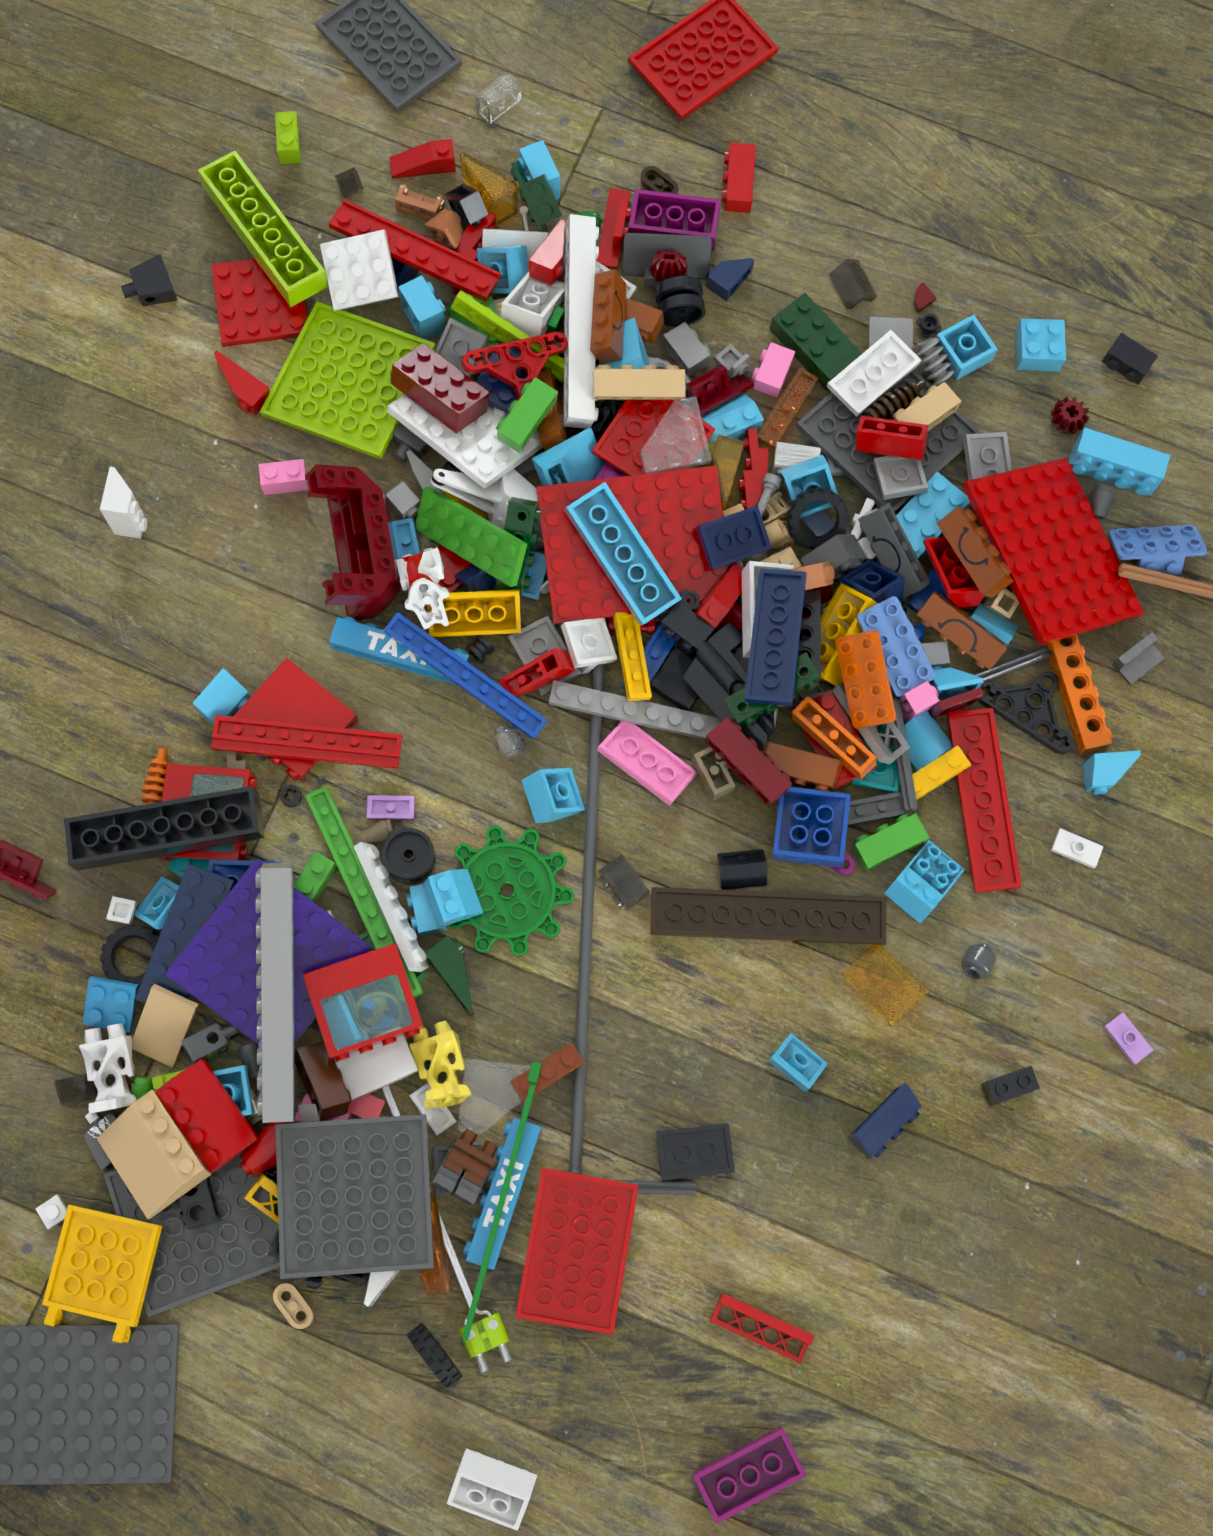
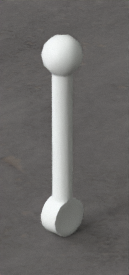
M522 206L520 207V214L523 216L525 231H529L528 208Z

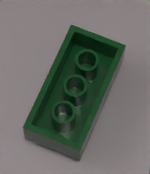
M806 293L772 317L769 330L786 348L795 351L794 357L826 391L829 390L827 388L828 382L862 355L860 350Z

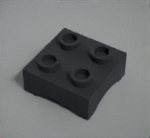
M675 647L660 672L652 681L650 689L679 708L690 711L699 695L683 677L694 660Z

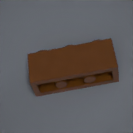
M324 1041L297 1048L295 1064L311 1103L316 1104L320 1121L347 1114L349 1104L352 1102L351 1094L348 1089L344 1088L342 1073L340 1069H336L334 1059H329Z

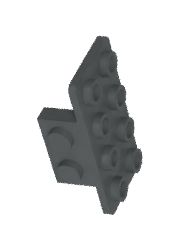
M627 233L624 236L623 273L631 276H644V286L655 288L662 281H657L651 276L650 265L652 255L657 254L659 251L674 250L675 253L680 252L682 256L686 257L687 272L685 276L707 278L706 275L710 270L712 239L709 236Z

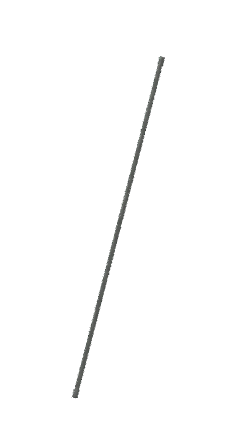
M606 400L605 406L613 411V415L616 416L617 400ZM599 664L593 669L592 689L603 691L605 664ZM591 714L575 1036V1048L585 1064L574 1070L568 1171L582 1174L600 752L597 751V748L601 744L602 717Z

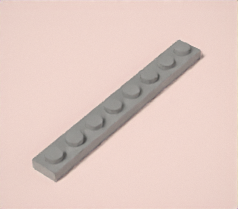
M555 680L552 683L548 702L549 705L702 740H705L706 735L721 722L716 717L647 701H627L625 696Z

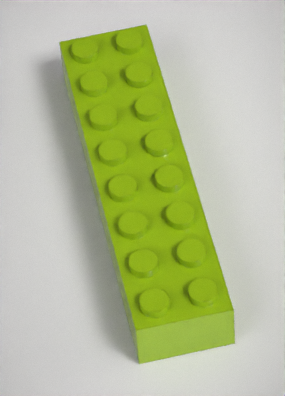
M236 151L198 169L203 189L290 307L328 287L324 268Z

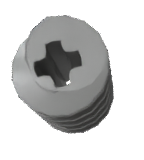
M929 338L912 347V349L919 348L920 350L916 355L924 357L920 365H928L923 372H931L927 377V380H935L931 386L946 381L955 373L954 369L947 370L951 365L950 361L943 362L947 357L946 353L939 354L943 346H935L939 342V338Z

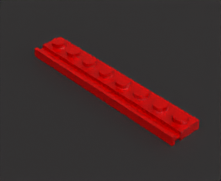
M343 199L342 205L338 207L329 222L330 229L347 237L385 230L392 258L485 302L488 301L498 280L501 278L500 272Z
M215 715L212 745L210 748L215 751L399 769L403 735Z

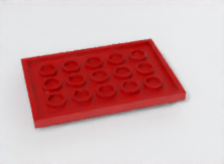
M710 0L630 55L628 63L680 120H683L777 54L778 47L735 0Z
M542 1167L516 1318L613 1335L639 1184Z

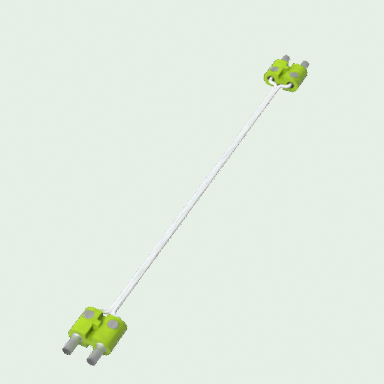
M332 910L327 911V913L335 918ZM344 991L363 1041L369 1040L367 1031L362 1029L356 1021L354 1013L356 1003L351 991ZM389 1086L383 1087L382 1090L392 1115L400 1116ZM430 1191L431 1213L470 1308L473 1296ZM476 1308L475 1313L479 1315L486 1314L488 1317L473 1323L468 1340L462 1339L469 1358H475L480 1372L483 1373L489 1370L483 1353L490 1349L498 1347L504 1363L512 1360L506 1342L510 1341L499 1312L491 1315L487 1310L479 1311ZM465 1327L458 1330L461 1338L463 1337Z

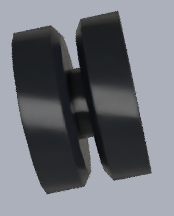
M676 276L660 282L655 287L654 293L656 303L658 304L657 309L663 311L664 325L677 327L684 322L690 325L705 316V302L702 299L703 289L699 279L691 276Z
M401 828L393 832L386 839L382 848V859L389 875L397 882L405 885L418 884L426 880L433 872L436 864L434 846L430 838L421 830ZM411 853L412 857L407 858L406 855Z

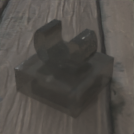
M354 167L335 175L341 195L344 198L363 190L358 172Z

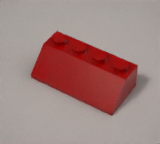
M204 1058L171 1078L155 1091L210 1173L227 1165L260 1139Z

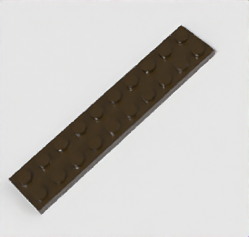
M652 887L650 935L885 945L886 897Z

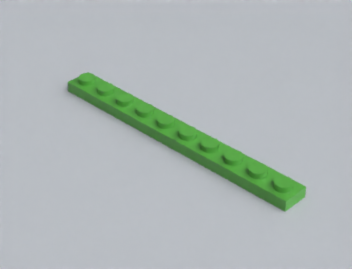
M324 786L306 794L305 798L376 950L396 943L356 854L354 844L327 787ZM396 943L413 997L415 998L423 994V991L414 972L408 970ZM389 976L401 1004L406 1002L398 976Z

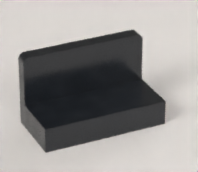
M763 849L717 854L721 889L767 885V860Z

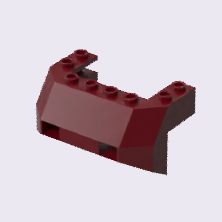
M316 464L305 475V480H308L309 486L308 497L327 498L339 567V573L334 572L332 574L333 580H325L322 583L327 597L325 605H345L346 616L357 621L373 619L388 607L402 589L396 563L398 556L389 503L382 489L358 467Z

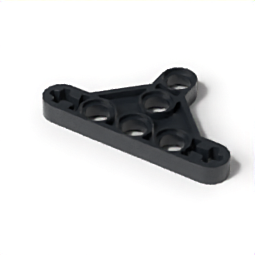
M1045 671L1039 675L1034 684L1000 689L991 682L983 681L980 687L982 690L987 688L989 691L988 695L978 700L980 704L986 708H993L995 714L1056 754H1066L1073 746L1072 737L1059 728L1051 697L1058 685V677L1055 673ZM1049 677L1053 682V686L1050 688L1044 687L1041 679ZM995 694H997L998 697L994 700L993 703H991L990 701L993 699L992 697H994ZM1030 695L1039 696L1041 704L1038 706L1031 704L1029 701ZM998 701H1008L1010 704L1009 710H1001L998 706ZM1018 713H1026L1029 717V722L1021 723L1017 718ZM1037 726H1046L1048 735H1039L1037 733ZM1054 732L1056 735L1050 742L1048 739L1053 735ZM1061 739H1064V740H1065V743H1064L1065 746H1063L1062 748H1060V747L1058 746V745H1059V742H1058V741H1060Z

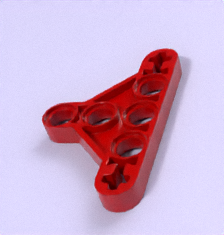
M552 332L472 350L464 355L461 365L466 373L487 372L513 387L519 401L522 396L521 391L527 382L531 383L535 377L537 378L547 358L559 355L565 350L567 338L560 332ZM554 339H556V342H561L559 348H557L556 344L550 345ZM530 344H539L541 347V352H532L530 349ZM517 348L520 351V357L513 358L510 356L509 349ZM489 353H496L499 356V362L493 363L489 361L487 355ZM470 358L473 361H478L475 367L470 363L468 364ZM517 369H524L527 373V378H518L515 371Z

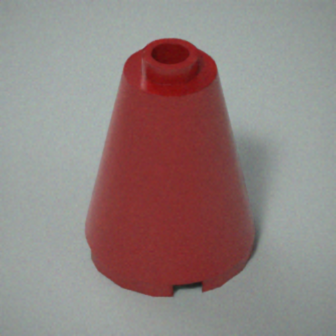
M269 1122L258 1135L260 1139L248 1147L242 1154L241 1159L243 1162L240 1163V1166L248 1176L253 1173L256 1177L277 1166L275 1124H288L291 1122Z

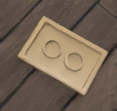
M154 984L151 987L133 1036L132 1049L173 1068L182 1050L181 1041L186 1039L199 1004Z

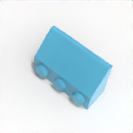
M742 393L730 399L727 403H723L710 412L698 417L715 428L714 433L702 449L701 455H707L743 439V437H746L748 428H757V432L762 430L764 418L754 400Z

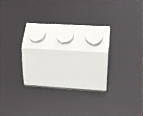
M110 467L100 511L114 535L141 539L142 532H145L147 529V518H145L138 501L115 467Z
M466 1448L446 1504L518 1531L537 1475Z

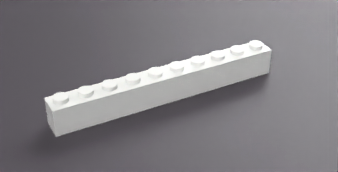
M574 214L569 215L565 224L564 335L567 338V346L564 350L563 426L588 429L598 419V408H595V401L597 400H592V372L594 369H598V367L595 366L597 358L590 351L594 280L595 274L599 273V267L596 266L599 254V247L596 246L599 227L596 226V217Z

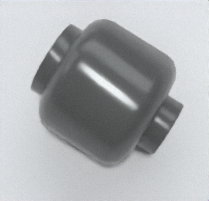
M986 944L971 945L962 959L961 966L969 978L980 980L990 975L996 962V956Z

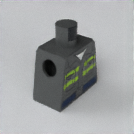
M215 1023L182 1040V1050L191 1065L203 1058L208 1063L229 1050L228 1041L239 1036L232 1024L220 1029L218 1024ZM210 1040H217V1041H218V1042L215 1043V1044L209 1043Z

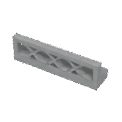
M838 684L832 691L851 718L845 687ZM894 722L887 723L886 734L879 733L877 730L878 725L857 728L881 763L891 764L910 748ZM891 738H897L902 745L895 752H892L889 748Z

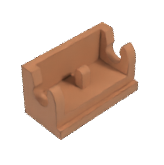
M405 184L400 186L395 197L396 211L427 221L442 211L445 203L442 200V196L434 199L412 192L406 188Z

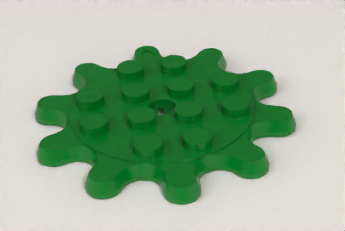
M493 825L486 831L487 844L483 849L475 850L468 844L462 843L456 846L454 852L456 858L461 861L463 869H468L483 914L450 924L449 926L453 929H458L464 925L475 927L477 937L474 941V947L478 952L485 953L490 950L496 940L504 939L510 944L514 955L523 956L528 951L527 938L530 933L539 931L549 938L556 937L559 934L560 926L552 918V909L559 904L568 905L574 900L573 890L568 887L559 886L555 881L556 873L566 865V857L560 852L553 853L550 856L540 855L537 851L539 834L534 829L524 831L519 841L509 842L505 839L503 830L499 826ZM504 885L513 887L514 893L511 897L501 895L500 890Z

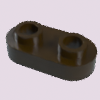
M648 166L642 170L641 184L648 191H668L678 194V184L659 168Z

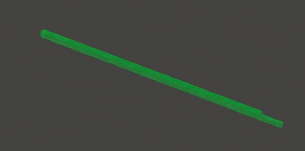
M534 1061L532 1062L527 1080L531 1084L525 1100L485 1255L462 1337L464 1340H468L541 1069L542 1064Z

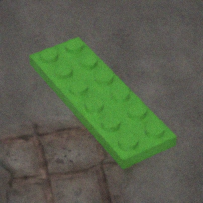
M424 487L415 529L508 586H517L528 544L432 487Z

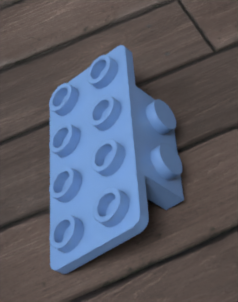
M1194 525L1119 528L1109 531V538L1120 560L1137 559V567L1170 575L1182 573L1185 557L1204 556L1207 553L1202 537Z
M890 597L857 614L856 618L863 632L872 630L879 632L889 684L895 696L900 697L926 681L930 682L935 679V673L924 652L923 645L918 640L913 625L908 620L897 597Z

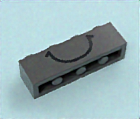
M890 503L867 512L858 519L860 528L866 534L871 549L877 555L881 565L905 577L903 598L921 591L930 583Z

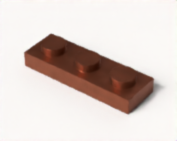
M573 1043L568 1044L540 1062L542 1065L534 1095L585 1064ZM530 1069L510 1081L522 1102H525L531 1084L530 1081H527Z

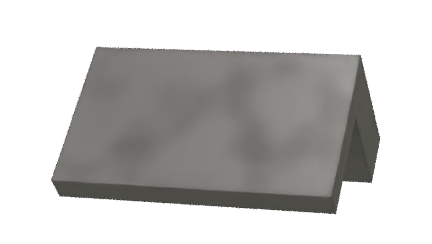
M1153 632L1124 653L1113 664L1114 668L1129 685L1133 684L1164 659L1162 654L1153 645L1158 640Z

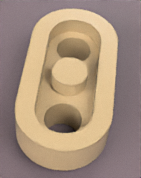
M283 1283L277 1286L273 1293V1301L290 1325L296 1329H304L310 1326L314 1319V1312L298 1289L290 1283ZM285 1291L291 1294V1298L288 1301L282 1298ZM300 1311L306 1314V1318L303 1321L297 1318V1314Z

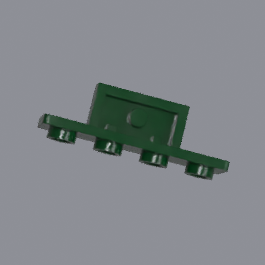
M520 161L511 163V174L514 180L519 182L521 187L519 190L520 196L529 206L528 214L531 221L536 223L539 232H549L546 223L561 217L562 214L546 175L543 174L527 181Z

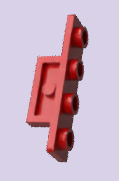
M610 188L597 258V261L607 268H618L622 240H624L625 234L628 233V227H625V223L630 221L632 208L628 207L631 194L628 190Z

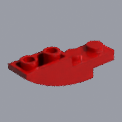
M488 212V215L484 217L478 227L469 224L455 252L478 262L477 248H482L483 228L497 229L496 215ZM452 286L453 295L457 296L460 290Z
M748 428L746 437H743V450H747L748 457H745V470H743L742 478L738 479V490L743 492V499L740 500V503L744 510L757 506L763 493L762 482L768 471V448H759L757 428Z

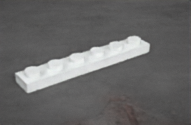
M358 843L354 846V849L408 970L424 971L429 967L426 962V955L419 947L416 940V932L410 927L407 913L397 898L398 893L390 883L389 873L381 863L378 849L373 844Z

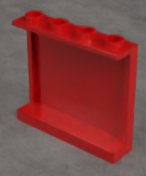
M288 658L279 665L233 716L346 729L349 726L353 728L359 721L357 714ZM268 756L275 765L279 766L282 764L287 768L285 772L296 781L299 778L302 782H305L304 776L318 762Z

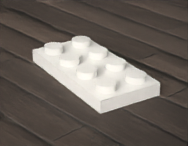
M890 330L828 382L827 388L858 417L920 364L921 359Z

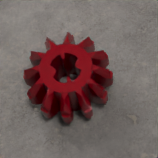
M674 250L657 252V254L652 255L650 265L651 276L657 281H664L676 276H685L687 272L686 257L682 256L680 252L675 253Z
M1066 396L1062 401L1056 402L1055 408L1051 411V416H1053L1051 423L1057 424L1056 430L1061 428L1063 429V434H1067L1070 431L1072 435L1076 434L1078 430H1083L1085 423L1089 420V416H1087L1089 408L1082 407L1084 401L1078 403L1076 402V397L1070 401Z

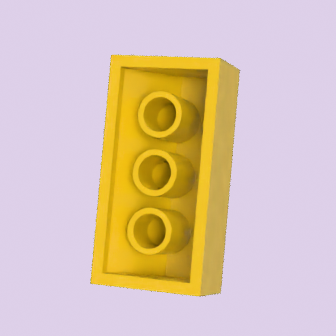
M843 583L840 584L821 616V677L835 686L838 684L842 685L843 683L835 643L836 638L862 633L863 631L856 618L857 614L878 604L873 599Z
M519 590L449 593L450 596L443 599L449 625L444 626L441 623H435L429 628V635L432 637L521 633ZM428 604L427 610L428 612H430L432 607L430 604Z

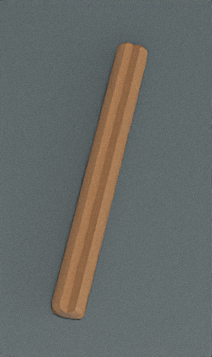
M1125 563L1121 564L1118 568V575L1121 577L1213 598L1212 584Z

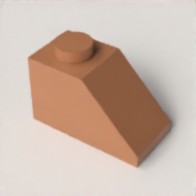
M446 209L440 211L424 224L434 242L453 249L458 247L464 232L460 224L461 218L454 211Z
M829 561L790 569V571L807 572L805 590L833 584L834 570L830 566Z

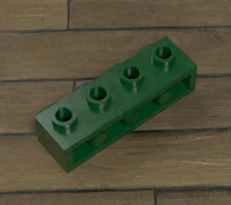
M512 497L508 501L504 530L528 545L517 586L510 587L497 579L496 591L519 590V595H523L525 590L530 588L531 576H528L529 567H533L535 554L531 552L532 546L536 545L538 539V532L535 531L536 523L540 522L542 509H538L539 502L516 497Z
M807 652L798 656L793 700L798 697L797 693L804 689L806 691L814 689L819 685L818 681L822 680ZM746 687L724 699L740 726L743 724L745 726L751 725L758 720V715L764 712L767 715L778 709V706L773 704L745 702Z

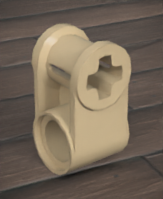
M777 492L770 497L762 515L766 518L763 521L764 526L776 519L784 520L788 517V510H790L791 506L782 498L781 492Z
M776 519L765 526L772 548L784 550L795 544V539L791 537L787 529V521Z

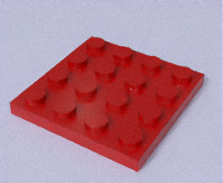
M256 259L211 264L222 347L299 336L308 319L305 300L290 307Z
M626 400L591 454L625 476L690 469L714 433L715 428L672 400Z

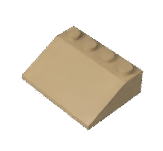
M154 1090L149 1091L132 1103L97 1138L148 1220L212 1175Z

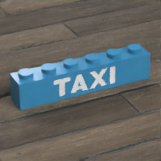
M337 617L329 640L331 649L456 685L385 634L384 630L379 629L377 625L357 623V620L351 617H344V619ZM458 648L451 650L470 663L469 655L464 650Z
M513 1118L512 1123L507 1122L503 1133V1136L507 1137L505 1145H499L495 1157L499 1162L496 1169H491L487 1183L491 1184L489 1192H484L479 1206L483 1207L481 1216L475 1217L471 1228L472 1231H475L473 1240H467L463 1252L464 1255H467L466 1261L482 1266L519 1128L520 1119ZM526 1122L488 1263L487 1268L495 1270L541 1131V1126Z

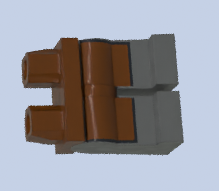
M466 1129L459 1138L453 1141L430 1183L446 1193L452 1192L451 1195L471 1206L474 1205L478 1193L496 1161L493 1157L498 1146L485 1140L481 1149L478 1150L472 1146L478 1135ZM463 1172L461 1178L459 1179V1181H458V1183H457V1185H456V1182H457L459 1176H460L461 1173Z

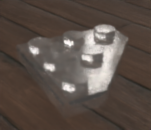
M696 397L674 400L640 451L644 474L711 463L712 459Z
M466 1059L463 1085L470 1089L472 1095H469L460 1103L457 1132L463 1133L466 1129H469L478 1135H482L518 1106L522 1100L510 1081L529 1070L531 1066Z

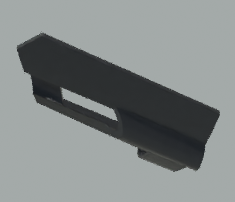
M732 623L725 625L700 646L694 661L683 677L721 721L726 717L730 721H736L724 699L735 693L733 691L734 685L742 684L746 687L747 672L733 655L736 652L735 649L743 642V635ZM775 711L767 715L764 712L751 725L745 726L743 724L740 726L741 732L747 738L751 737L757 743V748L760 751L766 750L767 741L773 731Z

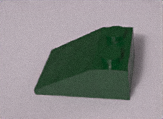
M447 936L425 952L428 962L469 1016H472L474 1012L463 958L465 954L464 949L456 938L452 941Z

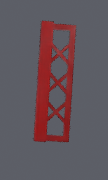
M721 1293L710 1318L711 1322L800 1364L808 1345H811L814 1339L813 1335L724 1293ZM722 1305L732 1309L735 1317L734 1320L725 1323L717 1319ZM736 1311L744 1316L738 1318ZM748 1317L754 1319L758 1330L751 1333L744 1332L740 1320ZM736 1322L737 1325H738V1328L733 1327V1326H731L730 1324H733V1323ZM759 1322L767 1326L760 1328ZM769 1328L777 1330L780 1341L772 1344L766 1342L762 1331ZM781 1332L790 1337L783 1339ZM759 1333L761 1339H759V1338H757V1337H755V1336H753V1335ZM796 1339L803 1342L798 1356L788 1352L785 1345L786 1341ZM782 1343V1346H783V1349H784V1350H782V1349L776 1347V1345H779V1344Z

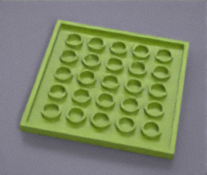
M316 301L260 410V414L263 417L381 460L399 423L397 419L387 412L388 405L405 395L391 384L392 364L423 343L433 351L436 349V344L343 310L334 311L332 306Z

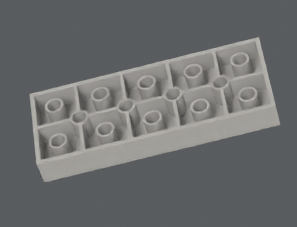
M263 863L261 868L257 870L255 878L256 888H261V893H258L256 898V913H261V917L256 923V939L261 938V942H259L256 949V964H261L256 974V988L261 989L257 997V1014H262L259 1015L257 1024V1040H260L257 1050V1065H260L257 1075V1090H260L257 1101V1115L262 1116V1123L293 1122L295 1109L293 863Z

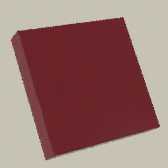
M979 687L939 701L928 712L932 718H936L948 712H954L971 706L983 697V690Z

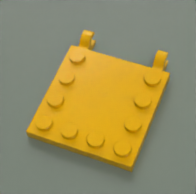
M68 1205L42 1305L49 1306L44 1324L53 1327L61 1325L63 1319L62 1310L117 1323L112 1341L128 1343L131 1335L130 1326H138L162 1225Z

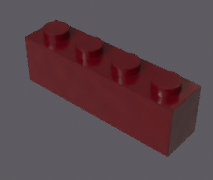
M726 717L706 735L705 743L770 808L790 789L792 785L790 782L791 778L785 771H779L773 765L774 761L768 754L761 753L757 748V743L751 737L747 738L741 732L742 729L736 721H730Z

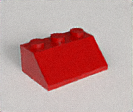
M946 537L924 539L923 544L947 596L958 608L978 606L985 595L981 594Z

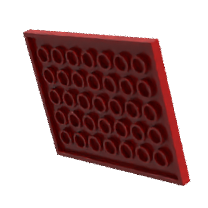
M1067 458L968 480L962 485L983 530L988 535L987 538L990 544L999 552L997 557L1011 571L1009 574L1013 580L1010 584L1039 645L1127 621L1144 614L1128 579L1118 575L1120 563L1097 517L1094 516L1093 509Z
M717 466L536 487L537 502H539L538 509H542L540 525L553 624L614 617L615 612L632 614L564 511L567 506L604 482L608 485L679 595L683 590H693L699 595L701 603L729 568L728 564L714 570L709 569L696 530V526L723 517ZM675 604L666 610H671L675 606Z

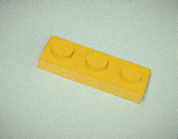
M958 745L912 774L916 800L971 766V763Z

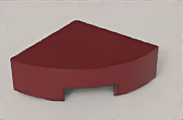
M924 282L919 285L914 296V306L918 313L936 301V297Z

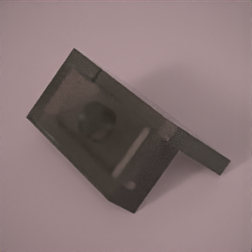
M846 259L829 274L846 309H852L862 300L872 302L878 297L858 260Z

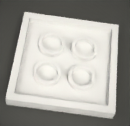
M385 230L320 244L334 311L399 297Z

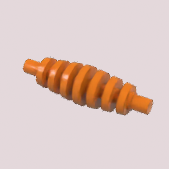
M159 748L157 758L152 759L150 762L152 767L148 768L147 774L150 776L145 777L144 783L147 785L142 786V792L145 794L141 795V801L145 803L141 805L162 801L165 769L167 764H170L166 760L167 749Z

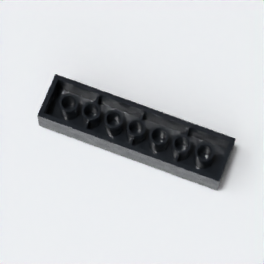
M253 786L64 819L68 865L77 871L265 838L259 792Z

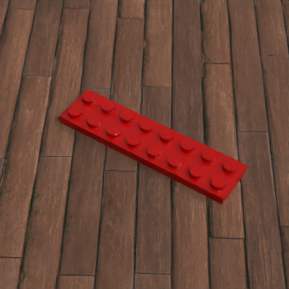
M993 708L948 712L946 716L952 749L958 745L971 763L970 767L956 775L974 893L1020 889L1022 884Z

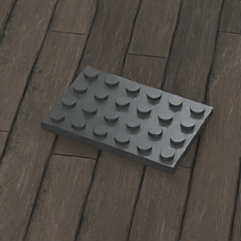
M346 0L316 22V28L397 113L462 65V60L404 0Z

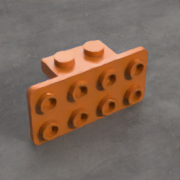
M872 630L836 638L835 643L853 727L862 728L894 722L896 720V713L879 632Z

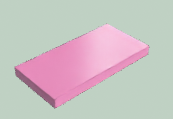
M621 721L597 748L598 752L669 806H671L698 773L637 725Z

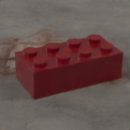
M424 343L392 364L391 384L456 434L487 412L490 392Z

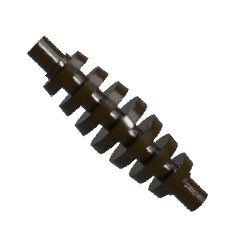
M923 379L917 383L908 382L898 387V389L886 393L877 403H874L871 408L867 409L864 415L881 419L893 418V415L899 409L903 408L905 410L916 397H920V391L927 387L926 382Z

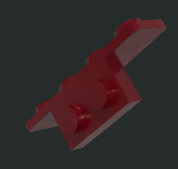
M720 365L686 384L689 403L682 407L695 416L700 417L721 404L727 403L739 394L745 393L748 389L754 387V381L744 375H739L728 381L727 368Z
M0 840V880L11 883V886L16 889H24L32 893V896L37 899L44 900L54 896L57 891L56 889L37 881L44 859L7 841Z

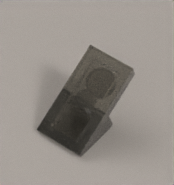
M87 1074L54 1081L62 1106L74 1108L80 1102L97 1098V1087L94 1081H88Z

